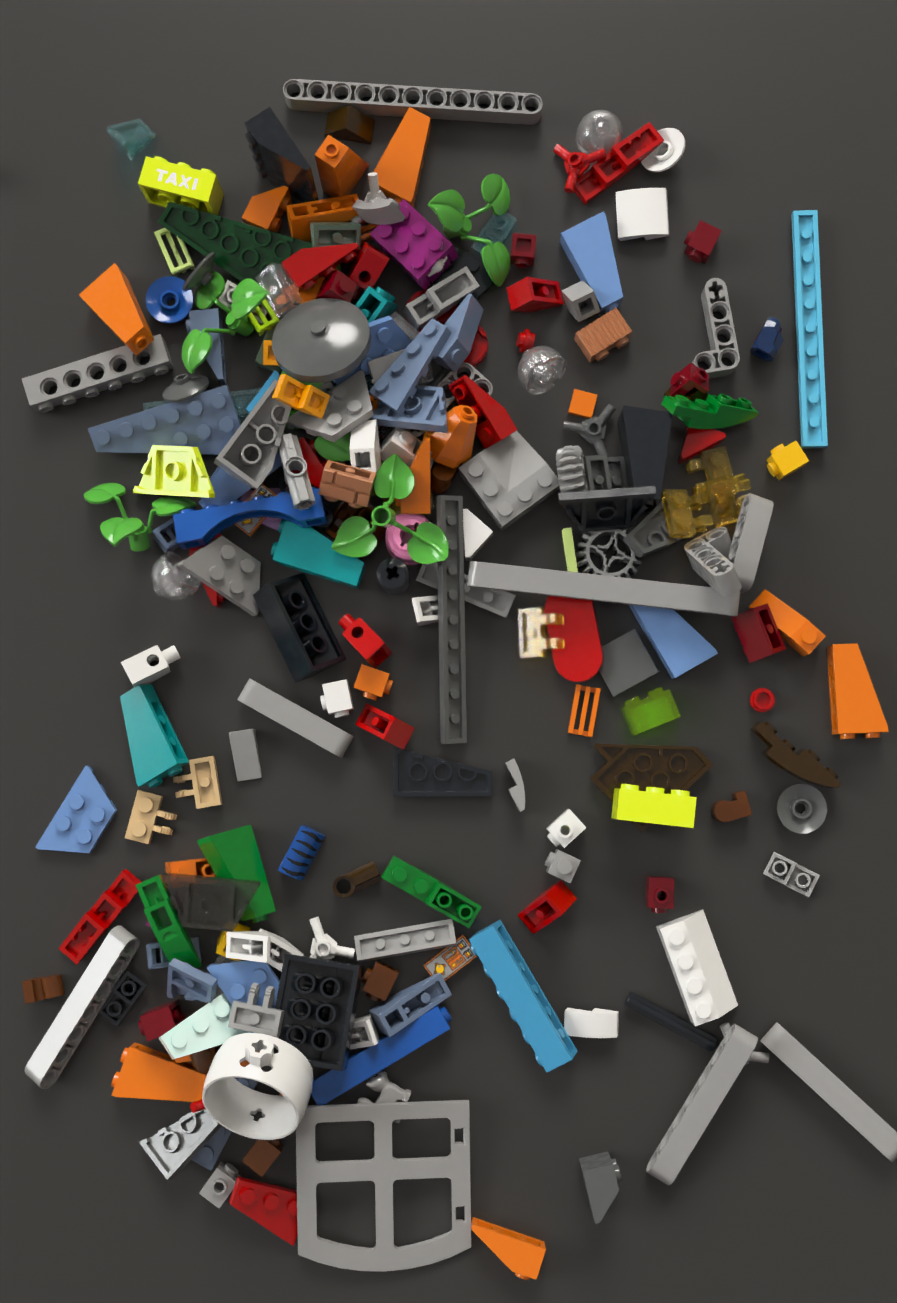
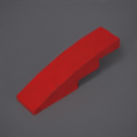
M648 122L612 147L611 152L606 155L607 158L594 163L588 172L579 177L576 181L574 192L586 205L643 161L664 142V139L653 125Z
M124 869L109 889L85 913L58 949L76 965L79 964L138 894L136 885L141 883V881L129 870Z

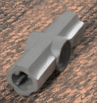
M291 433L282 435L278 452L284 470V480L288 484L294 509H309L315 505L316 501L307 473V463L303 458L298 437ZM298 470L300 471V473L294 474L290 471Z

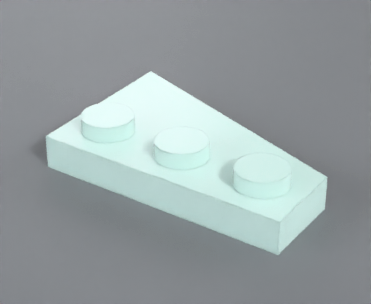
M222 993L214 998L211 1003H207L159 1037V1040L172 1060L222 1045L227 1039L235 1035L251 1032L228 1027L232 1005L225 994Z

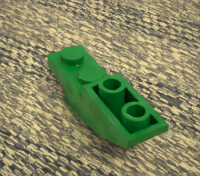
M708 394L706 401L702 399L692 401L682 395H676L675 397L665 395L661 403L686 426L696 429H717L734 426L757 417L759 413L751 406V401L741 397L735 400L725 394H719V396Z
M393 855L381 876L382 879L425 902L428 906L467 928H470L482 907Z
M161 874L137 884L136 888L145 907L144 913L169 963L173 958L190 964L194 968L201 967L202 964L183 919L180 920Z

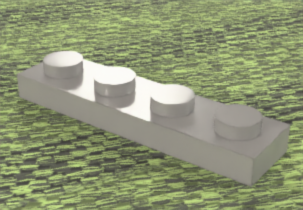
M437 562L422 564L416 581L438 590ZM464 574L465 601L507 618L516 595L503 590L467 586L468 575Z
M453 919L354 936L358 963L457 945Z

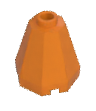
M466 405L455 406L447 412V433L424 432L423 439L425 435H430L431 458L435 462L451 468H457L460 463L463 465L470 460L477 425V415L471 407Z

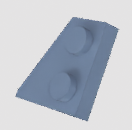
M173 958L168 964L167 997L174 999L179 994L185 995V1000H199L211 1003L216 997L218 979L209 973H204L192 967L186 962Z

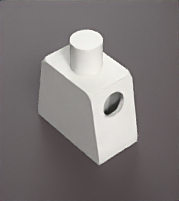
M158 645L122 661L121 664L133 687H136L139 684H150L171 672L168 664L181 657L174 645L163 651H160ZM152 661L159 662L156 666H150Z

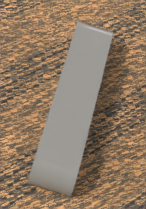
M250 678L237 699L341 758L354 738L351 734Z

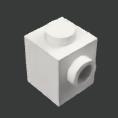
M348 680L322 684L324 695L320 696L323 710H327L330 715L334 714L335 718L348 716L349 711L354 710Z
M567 809L546 828L550 832L547 837L556 847L560 844L565 848L586 829V826L570 809Z

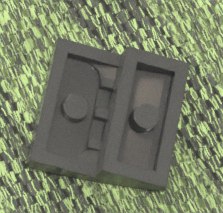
M594 455L583 457L588 491L629 488L624 456L607 457V455Z
M636 629L602 646L604 660L599 672L613 697L660 672Z

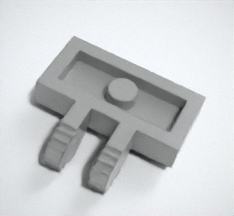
M253 983L250 987L247 1002L233 1001L228 1027L280 1037L285 1010L271 1008L274 1001L275 988L273 986L266 988L263 1005L261 1006L256 1004L259 998L260 985Z

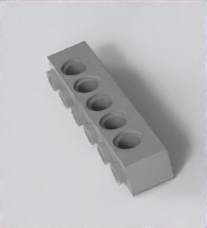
M159 334L153 336L154 341L137 356L125 345L22 378L29 405L36 412H49L53 410L54 406L60 404L70 405L75 403L76 399L95 397L99 395V392L107 389L117 390L122 387V384L128 382L138 383L145 380V377L153 374L156 376L166 374L169 369L174 368L166 341ZM143 357H150V361L147 364L140 365ZM121 364H127L125 371L117 372ZM104 371L101 379L94 380L97 372ZM75 379H81L77 387H71ZM57 386V391L49 395L50 388Z

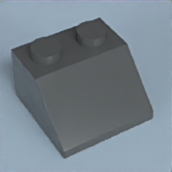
M608 1151L579 1158L595 1224L602 1221L619 1192L617 1182L622 1181L616 1159H611Z

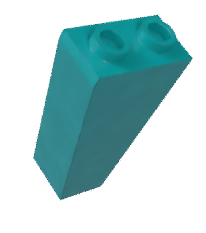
M368 286L355 305L364 313L368 323L388 315L391 316L398 308V305L393 302L395 297L379 286L377 289Z
M281 520L278 529L281 535L279 541L274 542L271 550L272 560L276 564L359 589L366 567L364 562L356 557L345 556L334 551L331 547L333 542L313 528H302L293 522Z
M139 684L121 695L120 699L136 783L138 787L149 786V788H154L163 783L162 779L168 775L171 777L182 772V767L188 764L189 760L152 684Z

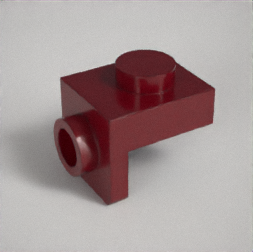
M513 233L510 256L511 264H515L519 268L534 266L537 235Z
M693 363L688 364L680 372H676L670 380V396H684L694 387L706 393L709 391V375L704 369L698 368Z

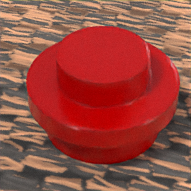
M525 329L523 333L519 332L516 346L519 347L520 353L525 351L531 352L535 341V333H531L530 329Z
M758 688L750 696V705L757 712H768L775 704L774 694L767 688Z

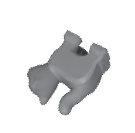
M381 1070L367 1079L366 1086L373 1091L380 1092L375 1103L408 1102L411 1090H404L397 1084L390 1082L385 1071ZM362 1097L358 1099L357 1103L366 1104L373 1102L368 1098Z

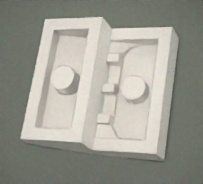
M640 188L616 192L617 230L620 241L641 237L650 240L669 236L666 188Z

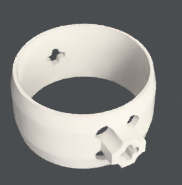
M258 1033L235 1035L222 1044L213 1058L204 1081L203 1104L216 1122L236 1134L259 1140L284 1138L295 1131L305 1114L312 1093L313 1069L308 1059L297 1048L279 1038ZM274 1047L278 1050V1053L274 1054ZM244 1060L250 1063L246 1067H242L240 1065V1063ZM263 1066H270L272 1070L263 1072L261 1068ZM235 1078H246L264 1083L280 1092L283 1096L255 1091L243 1085ZM257 1111L262 1112L264 1118L254 1121V1116L251 1114L254 1115Z

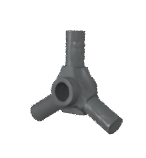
M608 404L598 417L595 416L584 420L582 424L564 421L562 431L580 433L582 438L590 444H594L598 455H607L609 457L603 443L606 431L605 423L616 409Z

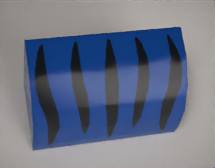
M301 825L278 871L303 881L326 836L306 825Z

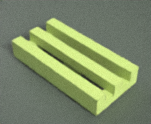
M163 228L154 232L174 277L178 276V273H186L188 269H195L185 242L177 237L188 262L185 264L182 262L170 231ZM164 234L179 265L176 268L161 237Z
M563 528L562 537L567 571L578 573L572 528Z

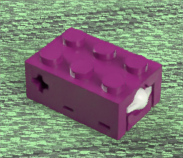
M403 199L399 203V210L406 218L398 223L378 225L370 235L376 245L425 291L430 286V282L433 283L451 265L450 262H454L459 256L453 244Z

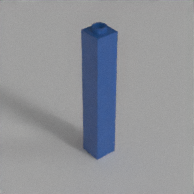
M438 1004L393 1036L383 1035L379 1038L378 1044L363 1047L348 1057L345 1070L327 1069L313 1077L311 1095L316 1104L324 1105L449 1030L451 1026L449 1021L452 1018L446 1007L441 1008Z

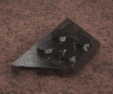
M175 873L162 874L163 883L166 882L171 893L170 899L178 911L182 927L232 932L260 886V881Z

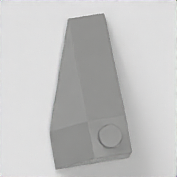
M276 379L214 461V464L233 478L256 490L273 468L285 425L291 411L290 406L272 398L278 383Z

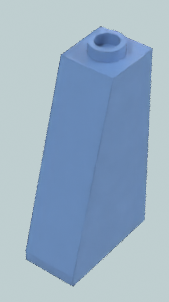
M603 211L562 232L559 241L580 281L583 280L594 290L600 308L599 316L610 312L614 308L619 309L623 300L607 218Z
M278 452L274 460L273 468L268 475H270L272 472H274L276 469L282 466L280 455L278 454ZM218 467L210 477L215 498L201 497L199 504L203 509L207 505H229V502L237 500L252 487L233 478Z
M628 605L671 679L680 676L718 654L716 649L675 610Z

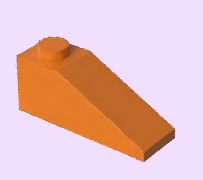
M351 194L287 205L291 237L309 242L312 241L310 222H347L354 218L358 213L352 206L359 199L358 195Z
M425 435L409 467L415 478L413 492L405 499L396 498V506H401V514H430L431 511L430 435Z
M766 589L748 607L752 609L768 603L782 639L802 657L809 655L826 637L808 619Z
M472 1217L471 1230L512 1272H515L517 1277L524 1280H529L530 1278L537 1280L546 1251L544 1241Z

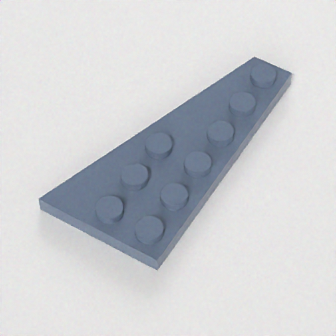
M228 384L204 391L188 400L169 402L90 427L88 432L96 452L149 453L152 445L198 447L200 454L219 455L240 427L241 422Z

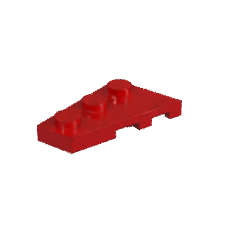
M238 1176L229 1200L230 1205L294 1246L298 1235L297 1190Z

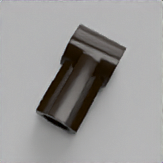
M373 860L337 877L333 882L332 888L335 895L340 898H346L381 881L382 878ZM341 879H346L351 883V890L346 894L340 893L337 889V884Z

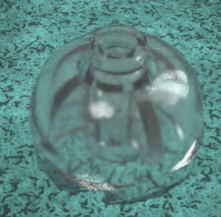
M591 111L583 117L578 125L576 133L577 148L580 152L582 151L587 154L604 148L606 155L609 154L612 147L623 140L624 131L622 123L610 111Z
M544 345L526 350L520 359L517 367L518 378L528 392L530 391L533 395L542 394L555 386L551 382L557 377L559 379L563 377L567 368V362L552 347Z
M168 551L155 562L151 578L154 591L160 597L180 601L194 594L201 583L198 579L177 566L184 558L175 552Z

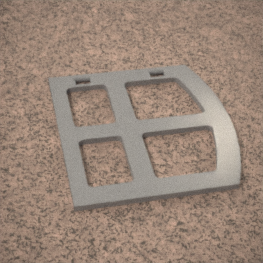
M469 1100L307 1106L305 1114L296 1128L298 1255L341 1269L386 1272L430 1265L471 1248ZM448 1118L450 1120V1155L420 1158L393 1157L392 1123L394 1120ZM372 1121L374 1123V1157L372 1159L318 1161L316 1159L315 1126L317 1123ZM463 1128V1142H455V1129ZM449 1178L451 1180L452 1229L447 1233L422 1242L400 1247L395 1246L393 1221L394 1181L403 1179ZM353 1181H373L375 1183L376 1245L373 1248L342 1244L317 1235V1184ZM464 1206V1220L456 1219V1207Z

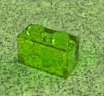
M662 687L647 692L648 698L640 700L639 696L625 701L626 706L621 708V711L632 736L681 717L670 689L663 691Z

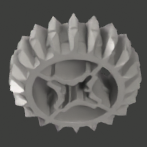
M578 445L565 446L557 450L556 466L561 493L588 491L583 460L584 455Z
M630 528L623 529V531L619 529L588 531L590 536L583 534L581 538L586 543L579 542L577 547L584 551L576 553V557L584 558V560L578 562V567L585 565L587 567L582 573L588 574L591 572L596 575L631 578L628 572L635 575L638 570L633 565L640 566L642 561L635 558L638 556L623 541ZM611 536L607 545H591L599 537ZM618 539L626 545L629 556L618 549ZM611 544H613L611 550H613L612 554L615 553V556H612L606 565L607 558L603 552H606ZM590 552L594 553V556L599 557L601 560V570L592 563ZM612 563H627L626 567L622 570L608 573Z

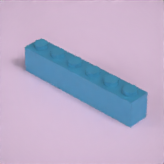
M498 920L476 932L469 939L471 949L482 961L486 975L492 978L496 985L498 996L509 1007L510 1016L520 1026L524 1040L533 1048L538 1064L543 1066L546 1072H549L571 1061L578 1050L502 921Z

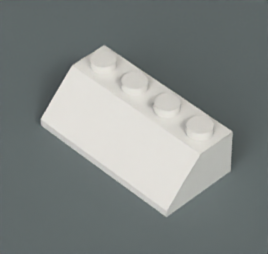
M703 909L656 926L690 1022L694 1026L718 1019L738 1006Z

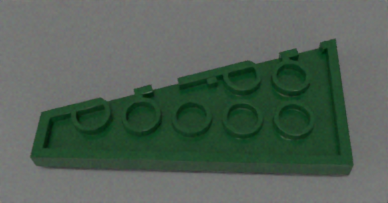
M173 202L168 203L157 222L204 256L214 252L216 254L214 263L238 280L252 279L269 291L270 294L266 299L275 306L276 299L292 284L282 269L281 262L300 249L312 248V243Z

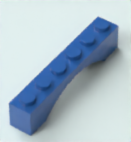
M312 487L316 503L305 510L294 509L289 491L280 492L274 497L257 496L252 501L246 502L234 500L229 502V505L224 506L207 505L204 509L196 511L194 509H184L179 514L173 515L177 544L182 550L206 546L224 529L251 518H280L293 522L302 528L328 524L324 498L318 494L319 488Z

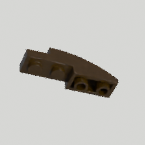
M760 721L750 729L768 746L761 754L781 770L800 780L818 786L839 788L842 785L837 780L838 775L829 767L825 769L819 763L820 758L812 750L806 751L801 749L795 754L793 752L795 747L786 739L782 741L776 735L777 730L770 723Z

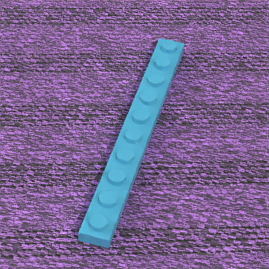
M799 210L792 212L791 219L801 449L826 448L828 446L818 210Z

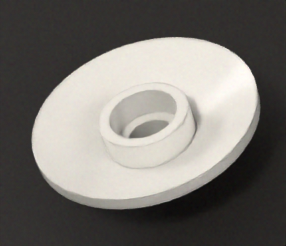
M664 128L657 131L664 139V142L641 161L648 171L662 172L671 168L679 161L685 150V138L679 130Z

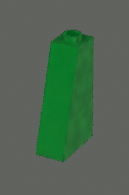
M251 824L197 840L200 849L242 921L252 919L253 923L268 919L266 914L275 912L276 909Z

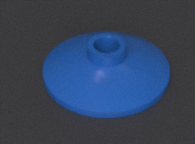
M166 276L157 279L151 284L147 290L145 302L149 313L154 319L162 323L173 324L182 321L189 315V311L193 308L194 296L192 290H182L185 284L184 280L174 276ZM175 300V304L168 306V301Z

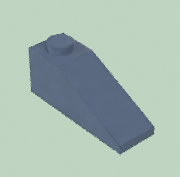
M468 293L444 324L451 331V334L437 358L433 359L437 365L454 373L470 354L484 310L470 293Z
M218 308L189 311L190 319H186L188 334L194 329H198L201 332L204 328L223 329L222 315ZM209 333L213 344L206 360L223 386L227 384L223 333Z
M437 973L388 997L386 1001H382L370 1009L369 1012L380 1032L391 1037L452 994L441 973Z

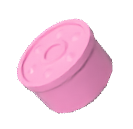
M422 514L396 515V522L416 532L421 523L430 522ZM392 525L386 529L385 536L389 554L393 558L403 561L406 565L420 564L409 556L407 550L408 541L413 536Z

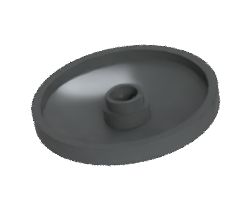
M335 298L315 299L293 308L279 321L272 337L273 353L280 368L292 378L310 383L332 381L350 373L364 360L371 345V331L364 313L352 303Z

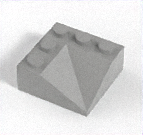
M518 431L478 453L459 467L460 477L501 531L505 530L560 489L558 477Z

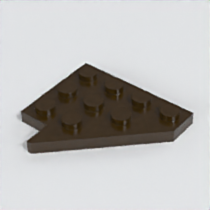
M596 743L593 747L607 762L589 779L613 803L614 788L621 789V784L638 785L639 791H646V787L664 788V794H671V790L687 791L713 764L694 746ZM630 821L640 833H643L652 824Z

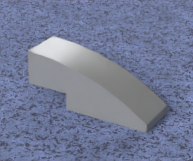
M466 266L427 289L425 294L405 305L403 314L417 332L432 318L436 320L463 301L468 293L472 294L480 285Z

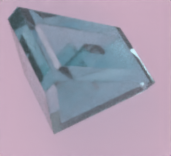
M140 118L111 125L106 129L113 144L130 161L156 136Z

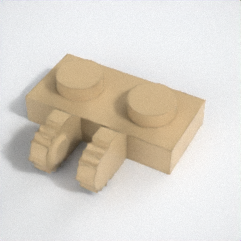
M215 756L189 760L191 774L173 777L174 783H184L185 781L192 780L193 784L192 790L176 792V798L194 795L196 809L223 805Z
M142 790L137 791L125 835L126 839L151 844L154 831L172 835L173 830L170 827L156 825L158 816L167 820H176L177 815L174 813L160 810L163 800L162 795Z

